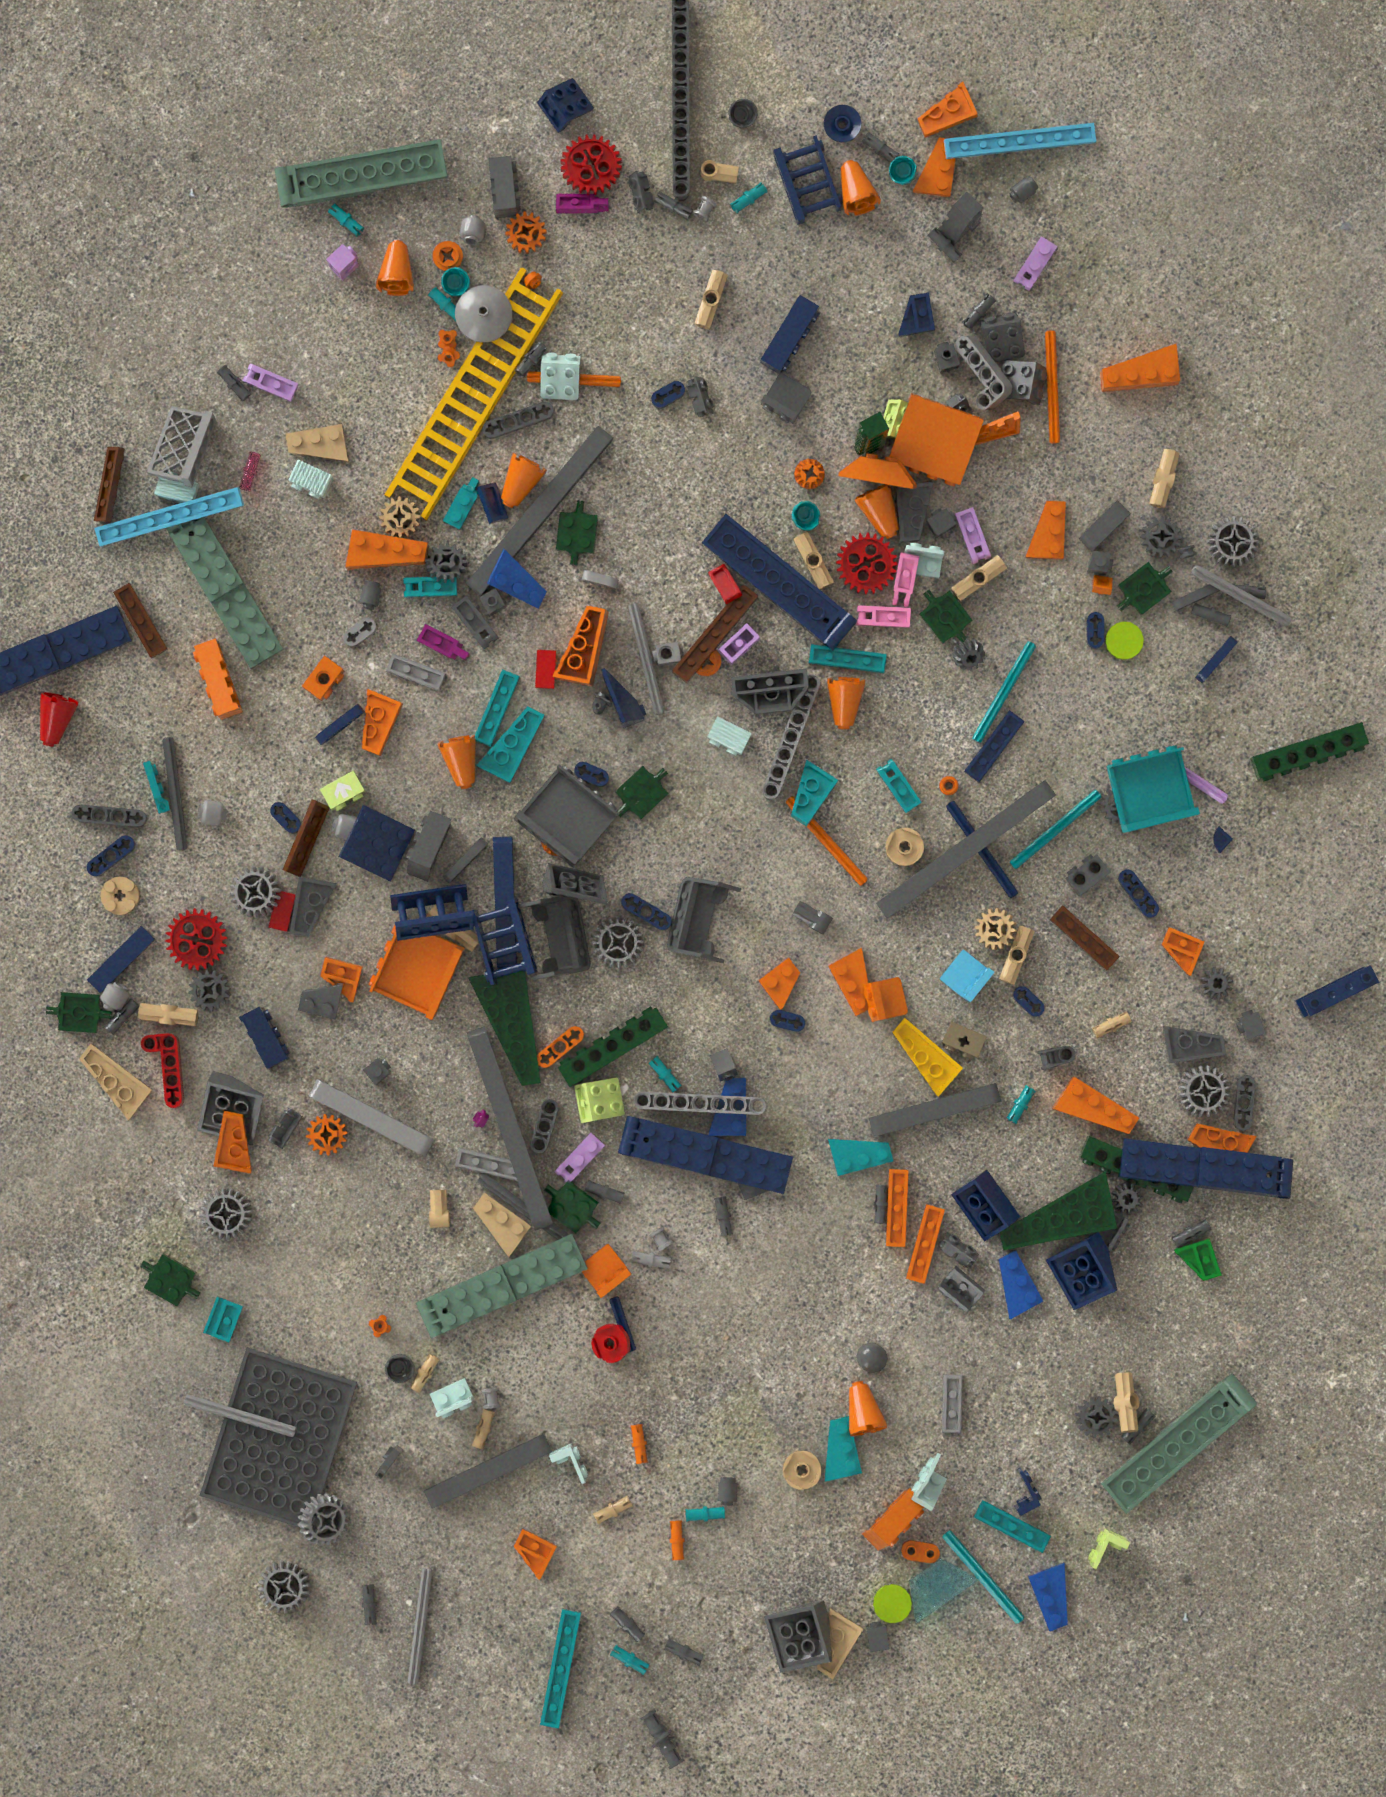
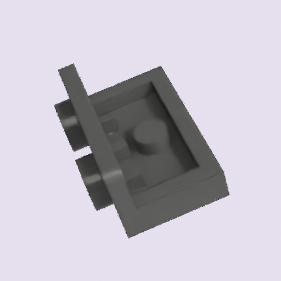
M1114 1211L1117 1228L1099 1232L1109 1253L1111 1250L1115 1251L1120 1243L1118 1240L1121 1233L1125 1234L1130 1226L1128 1224L1129 1219Z
M957 1266L950 1271L938 1287L943 1296L950 1298L960 1310H964L967 1313L985 1292V1289Z

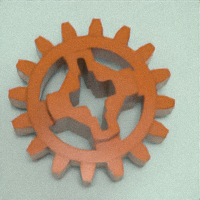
M524 211L521 217L517 213V219L510 218L512 224L506 225V228L510 230L505 232V235L510 237L507 239L508 244L513 243L511 246L513 250L518 247L519 253L525 250L526 254H529V249L536 252V246L542 247L540 241H546V237L543 235L547 234V231L542 229L545 223H539L540 217L534 218L533 212L527 216L526 211ZM525 221H530L533 224L525 223ZM518 224V231L514 232L515 234H513L514 228ZM526 229V231L529 232V235L526 236L525 234H523V230ZM539 232L537 239L534 241V235ZM520 241L525 242V243H527V245L521 244V243H519V242H520Z
M323 1114V1119L316 1116L317 1122L310 1121L312 1128L306 1129L310 1132L309 1135H306V1138L311 1139L308 1145H314L313 1151L319 1149V1155L326 1151L327 1156H329L332 1150L335 1154L338 1153L337 1147L343 1149L344 1147L341 1143L347 1142V1139L343 1138L344 1135L348 1134L347 1131H343L346 1125L339 1124L340 1118L334 1120L333 1114L330 1118L327 1117V1114ZM330 1122L335 1124L338 1130L332 1129L330 1127ZM322 1123V1128L319 1132H315L316 1127ZM325 1129L332 1133L328 1140H326V1137H322ZM335 1137H339L338 1142L332 1146V1141ZM315 1139H320L324 1147L320 1146Z

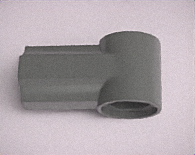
M801 901L792 916L808 924L810 928L824 935L833 919L828 914L820 910L817 911Z

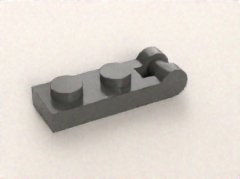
M467 596L451 607L483 649H486L493 640L495 642L499 639ZM486 630L488 635L482 638L480 634Z

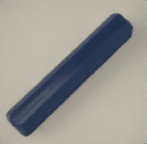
M618 1296L610 1298L609 1302L616 1323L623 1326L629 1336L630 1352L635 1351L636 1346L620 1298Z

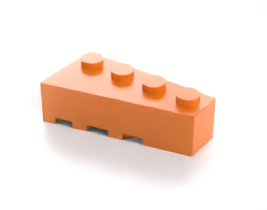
M1177 343L1102 369L1100 372L1102 392L1178 385L1180 373Z
M352 529L345 567L347 570H354L360 568L426 565L429 545L427 542Z
M586 606L576 627L577 629L568 643L569 645L560 660L557 670H555L552 676L556 680L593 687L609 614L606 609Z
M215 638L195 645L193 655L196 663H200L201 669L199 672L202 680L206 681L207 687L205 689L209 699L211 698L212 709L215 717L218 716L222 720L242 713L243 710L218 640Z
M1074 1076L1071 1077L1052 1108L1053 1110L1125 1134H1130L1139 1120L1138 1116Z

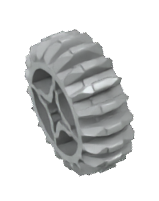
M1232 516L1231 522L1228 517H1225L1224 523L1219 520L1217 522L1218 526L1213 525L1212 527L1215 532H1209L1208 534L1213 538L1207 540V543L1213 544L1208 550H1215L1211 555L1212 558L1218 555L1217 563H1220L1223 559L1225 560L1223 564L1225 567L1229 562H1231V568L1235 567L1236 562L1241 567L1243 565L1242 560L1246 564L1249 563L1248 557L1253 559L1255 557L1253 552L1258 551V548L1253 545L1260 543L1259 540H1254L1259 534H1252L1255 526L1249 529L1247 526L1250 524V521H1246L1243 524V517H1240L1238 522H1236V516ZM1231 527L1229 537L1219 539L1220 532L1225 528ZM1238 529L1246 534L1247 539L1239 536ZM1232 537L1238 542L1234 546L1229 543ZM1219 545L1227 547L1230 556L1225 554ZM1248 545L1243 555L1236 556L1239 546Z
M252 866L250 872L248 868H245V875L242 872H238L240 879L234 877L233 881L237 883L236 885H230V888L235 889L234 892L229 893L230 896H235L231 903H237L235 909H241L240 914L242 915L247 912V917L251 918L254 913V917L259 918L261 913L265 917L267 915L266 909L272 913L273 909L270 906H278L274 901L275 899H281L280 896L276 895V893L281 892L280 888H276L280 882L274 881L276 875H270L271 871L268 869L264 872V868L259 867L257 871V868ZM253 877H261L260 880L256 881L253 885H249L246 883L249 879ZM265 882L269 886V896L264 893ZM242 888L247 892L246 902L242 899ZM249 888L256 889L262 897L254 895ZM259 899L265 901L259 907H250L252 903L254 904Z
M616 917V923H613L612 919L609 918L610 925L608 926L603 921L602 925L605 928L602 930L597 927L596 930L600 932V935H593L598 941H594L592 944L599 946V948L594 949V953L601 952L597 958L601 959L604 956L603 964L606 965L609 960L611 961V968H613L614 962L617 963L618 969L621 968L622 962H624L625 967H628V960L634 964L635 960L632 957L640 958L636 951H643V948L638 947V944H644V940H638V937L643 936V933L636 934L639 926L633 929L632 925L634 922L630 921L629 925H627V918L625 917L622 923L619 922V917ZM623 927L629 931L619 936L611 928ZM607 932L612 942L604 950L602 940ZM612 935L619 940L621 938L624 940L622 944L625 951L619 946L613 947L615 942ZM633 935L634 948L630 953L625 947V943ZM614 950H620L625 957L617 959L610 957L608 954Z
M1198 1066L1199 1072L1192 1068L1191 1072L1193 1075L1186 1072L1185 1076L1188 1080L1183 1078L1180 1080L1182 1083H1185V1086H1178V1089L1184 1090V1093H1179L1178 1096H1185L1181 1104L1188 1103L1185 1110L1188 1111L1192 1107V1115H1195L1197 1110L1199 1111V1117H1203L1204 1112L1206 1117H1210V1111L1217 1115L1216 1108L1223 1111L1224 1108L1221 1103L1228 1104V1101L1224 1100V1097H1230L1229 1093H1225V1090H1229L1230 1086L1224 1087V1083H1227L1228 1079L1221 1080L1220 1078L1224 1074L1221 1072L1216 1075L1217 1068L1210 1072V1066H1206L1205 1071L1202 1066ZM1205 1075L1213 1078L1218 1086H1209L1207 1080H1205ZM1199 1077L1198 1088L1189 1091L1192 1081ZM1203 1086L1205 1089L1208 1090L1213 1089V1091H1209V1093H1206V1097L1204 1096V1094H1195V1092H1199L1200 1089H1202L1201 1087ZM1219 1092L1217 1101L1210 1106L1211 1095ZM1190 1097H1200L1204 1108L1197 1106Z
M222 1188V1194H220L217 1189L214 1191L216 1197L211 1193L208 1194L211 1201L203 1200L207 1207H201L200 1210L206 1211V1214H201L200 1218L206 1217L207 1221H203L201 1224H209L206 1232L213 1229L214 1231L211 1234L213 1237L218 1232L219 1239H222L225 1234L226 1240H230V1233H232L234 1238H237V1230L240 1234H243L244 1230L241 1227H249L245 1220H252L251 1217H246L247 1214L252 1213V1210H246V1207L251 1204L250 1202L243 1203L247 1197L239 1198L240 1191L233 1195V1188H230L228 1194L226 1188ZM222 1198L220 1210L211 1212L214 1203ZM228 1198L236 1201L241 1210L232 1209ZM224 1208L230 1213L235 1212V1214L228 1216V1219L225 1216L217 1215L224 1212ZM241 1215L238 1225L230 1229L231 1219L234 1216ZM212 1218L221 1219L224 1229L217 1227Z
M325 1493L323 1496L317 1494V1499L310 1497V1503L304 1502L306 1505L305 1509L300 1508L303 1515L298 1516V1519L302 1520L298 1523V1526L302 1528L300 1533L304 1535L307 1541L310 1540V1543H317L319 1546H323V1544L330 1546V1541L337 1542V1536L343 1537L341 1534L342 1530L347 1531L344 1525L349 1524V1520L345 1518L350 1515L346 1512L347 1506L343 1504L341 1499H337L335 1495L330 1496L328 1493ZM323 1506H329L328 1508L326 1507L325 1509L318 1511V1509ZM320 1515L325 1518L327 1524L322 1521ZM324 1529H329L324 1533L318 1534L319 1532H322Z
M280 1561V1567H278L277 1563L274 1562L272 1564L274 1570L268 1566L266 1571L269 1574L264 1572L261 1574L265 1580H259L258 1583L264 1585V1587H259L258 1592L264 1591V1594L260 1595L259 1598H267L263 1604L266 1606L270 1602L272 1605L269 1610L272 1611L276 1606L277 1613H280L281 1608H284V1613L287 1614L289 1611L288 1607L294 1612L296 1611L295 1604L299 1608L302 1607V1603L299 1600L307 1601L303 1594H310L309 1590L304 1589L309 1587L310 1583H304V1581L309 1577L308 1575L301 1576L305 1570L301 1569L298 1572L296 1570L299 1566L298 1564L291 1568V1561H288L287 1566L284 1565V1561ZM278 1572L289 1573L288 1576L282 1580L272 1577L274 1574ZM294 1576L299 1582V1592L296 1591L291 1583ZM289 1579L286 1587L289 1591L285 1590L279 1595L282 1588L280 1583L283 1585ZM269 1582L277 1590L275 1598L270 1594ZM283 1595L296 1598L291 1602H279Z

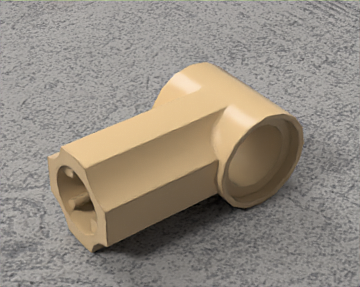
M707 160L702 164L700 175L705 181L715 180L736 184L739 167ZM706 167H711L714 170V173L707 174L704 171V169Z
M430 1190V1228L450 1227V1215L447 1209V1190Z

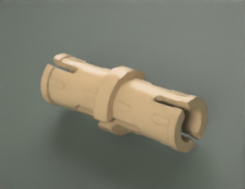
M1126 1011L1112 1019H1106L1107 1021L1100 1025L1092 1027V1031L1098 1039L1107 1033L1116 1032V1029L1132 1021Z
M429 1353L422 1367L418 1369V1374L410 1388L421 1393L428 1378L432 1377L431 1373L440 1359Z
M483 1409L479 1425L476 1426L477 1431L472 1444L473 1447L484 1449L488 1433L491 1432L490 1426L495 1414L494 1411Z
M626 1496L613 1504L610 1502L607 1507L593 1513L597 1523L600 1524L613 1516L617 1517L618 1513L633 1505L629 1497Z

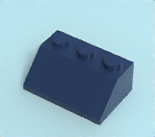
M988 1170L983 1171L951 1194L984 1242L1009 1227L1021 1217Z

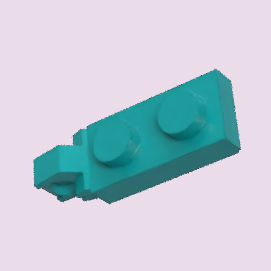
M472 477L468 486L463 484L443 522L461 530L478 498L476 488L479 480Z
M150 761L144 762V769L158 813L170 811L169 802L161 797V794L164 793L161 782L157 783L155 776L159 775L156 765H151Z

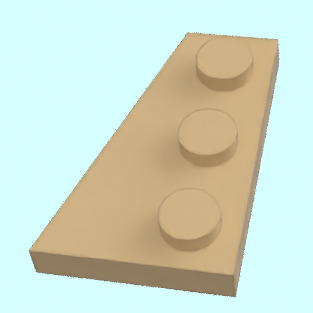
M342 424L286 433L289 454L349 462Z
M485 1192L473 1208L507 1256L510 1257L531 1225Z
M830 1608L829 1623L832 1661L817 1665V1670L834 1679L864 1629Z

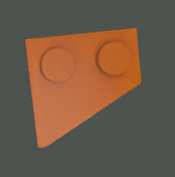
M1168 927L1161 945L1183 971L1191 976L1205 941Z
M325 957L320 976L332 986L337 985V983H344L342 994L348 998V1001L353 1003L363 966Z
M787 958L758 981L781 1010L800 972L790 958Z
M522 1528L514 1548L522 1556L536 1578L540 1580L557 1545Z

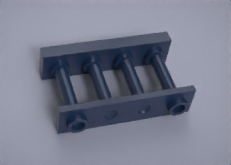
M817 135L813 136V145L789 153H782L781 147L773 150V156L797 225L805 223V217L809 213L835 205L838 212L841 211V205L843 204L841 194L836 193L822 152L825 151L822 140L818 141ZM813 152L817 153L818 163L794 171L788 170L786 164L789 163V160ZM823 170L826 180L800 189L798 187L794 188L792 181H795V178ZM827 187L829 188L832 198L806 207L800 205L799 199L801 196Z
M466 884L390 895L392 911L398 910L400 921L395 922L397 941L474 930L472 911H465L463 901L468 900ZM455 902L457 913L446 914L444 904ZM436 904L438 916L427 917L425 906ZM417 908L419 918L408 920L406 909Z
M518 898L507 900L508 905L505 908L479 915L478 910H472L473 926H475L487 970L485 971V977L491 985L498 984V977L519 971L527 972V975L538 973L522 912L518 908ZM505 915L511 916L513 921L511 926L484 933L481 922ZM512 933L516 934L518 942L515 945L489 952L486 941ZM515 952L522 954L523 960L521 963L494 970L491 959Z
M1369 965L1361 967L1294 1001L1303 1018L1308 1015L1311 1017L1379 983V980L1373 968Z

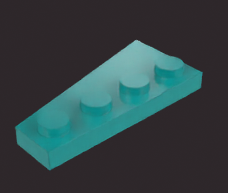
M527 706L476 766L511 783L545 715Z

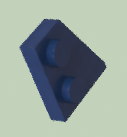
M929 292L910 295L898 336L902 337L935 331Z

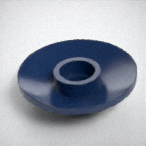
M834 106L825 115L824 130L828 137L836 142H849L861 130V117L851 106ZM839 123H845L846 127L840 128Z

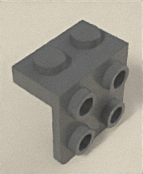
M1006 313L996 318L990 316L980 320V328L984 334L986 351L995 362L1024 357L1022 327L1017 313Z
M1003 361L1001 371L1011 382L1013 388L1012 393L1006 399L1026 400L1033 405H1040L1043 397L1044 380L1047 376L1046 367L1037 362ZM1000 384V386H999V391H1000V393H1001L1002 390H1003V387H1002V385Z
M780 373L767 395L765 394L762 398L761 405L767 412L771 414L774 412L779 415L782 421L794 424L812 392L794 379Z

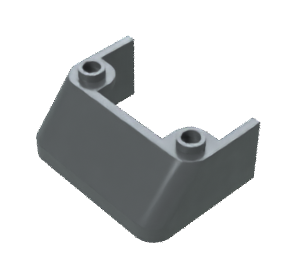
M685 877L680 885L667 939L668 950L695 958L724 963V959L713 957L715 952L714 944L711 941H707L715 903L722 904L727 899L729 890L741 892L742 888L717 881Z
M563 896L518 904V908L531 907L534 918L537 921H544L551 958L545 959L543 962L542 970L544 974L531 976L532 980L583 972L590 968L591 961L578 899Z

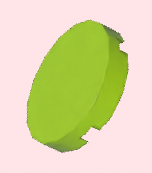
M1125 621L1113 625L1105 638L1106 648L1109 653L1121 660L1131 659L1139 654L1144 641L1143 634L1138 626Z
M888 1584L878 1589L874 1596L873 1606L875 1613L881 1620L887 1623H897L908 1616L911 1611L912 1602L905 1588L897 1584Z

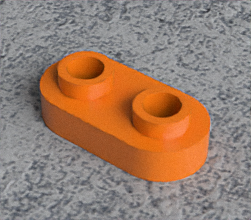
M908 1540L901 1547L903 1557L911 1561L934 1563L940 1556L938 1547L933 1543ZM913 1547L915 1549L914 1553L909 1554L907 1552L908 1548ZM932 1550L934 1555L928 1557L927 1551Z

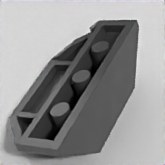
M807 668L731 677L733 697L754 714L793 710L809 689Z

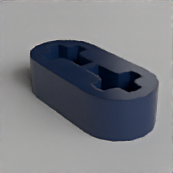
M680 381L669 383L653 393L651 398L652 405L658 409L665 408L684 396L685 387ZM673 386L681 387L680 394L673 393L670 395L669 393L673 391ZM657 395H659L660 397H663L665 395L668 396L663 399V404H660V402H655L657 400Z
M1099 612L1091 613L1086 621V642L1092 649H1098L1104 643V617ZM1094 616H1097V619L1101 621L1097 624V629H1094V623L1090 622ZM1094 632H1097V638L1100 639L1097 645L1090 641L1094 637Z
M579 762L574 768L576 777L597 787H604L609 781V775L605 770L587 762ZM584 765L586 766V770L591 772V774L588 775L584 773L581 776L579 775L580 771L578 770V768H582ZM593 773L596 775L603 773V777L606 779L605 782L597 783V778L592 776Z
M282 802L274 803L270 808L272 817L289 833H297L301 826L300 819ZM283 806L282 811L286 816L283 818L280 814L275 815V807L281 808ZM287 818H289L291 821H297L295 824L297 826L296 829L288 828L289 823L286 821Z
M1020 986L1014 990L1013 999L1029 1015L1037 1017L1043 1014L1044 1004L1028 988ZM1018 990L1021 992L1026 991L1025 996L1029 999L1027 1002L1023 998L1020 1000L1017 998ZM1030 1001L1034 1005H1040L1039 1013H1032V1006L1028 1004Z
M775 1010L770 1015V1023L775 1027L799 1032L805 1027V1019L801 1015L782 1010ZM780 1013L781 1017L787 1020L786 1022L780 1021L779 1024H776L773 1016H777ZM800 1018L799 1021L802 1023V1026H798L795 1029L794 1025L788 1023V1021Z

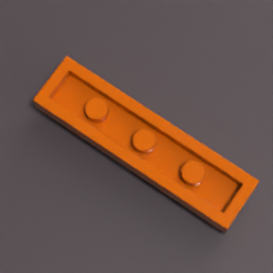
M889 1169L886 1246L905 1247L909 1170Z
M926 1204L906 1279L925 1284L945 1209Z

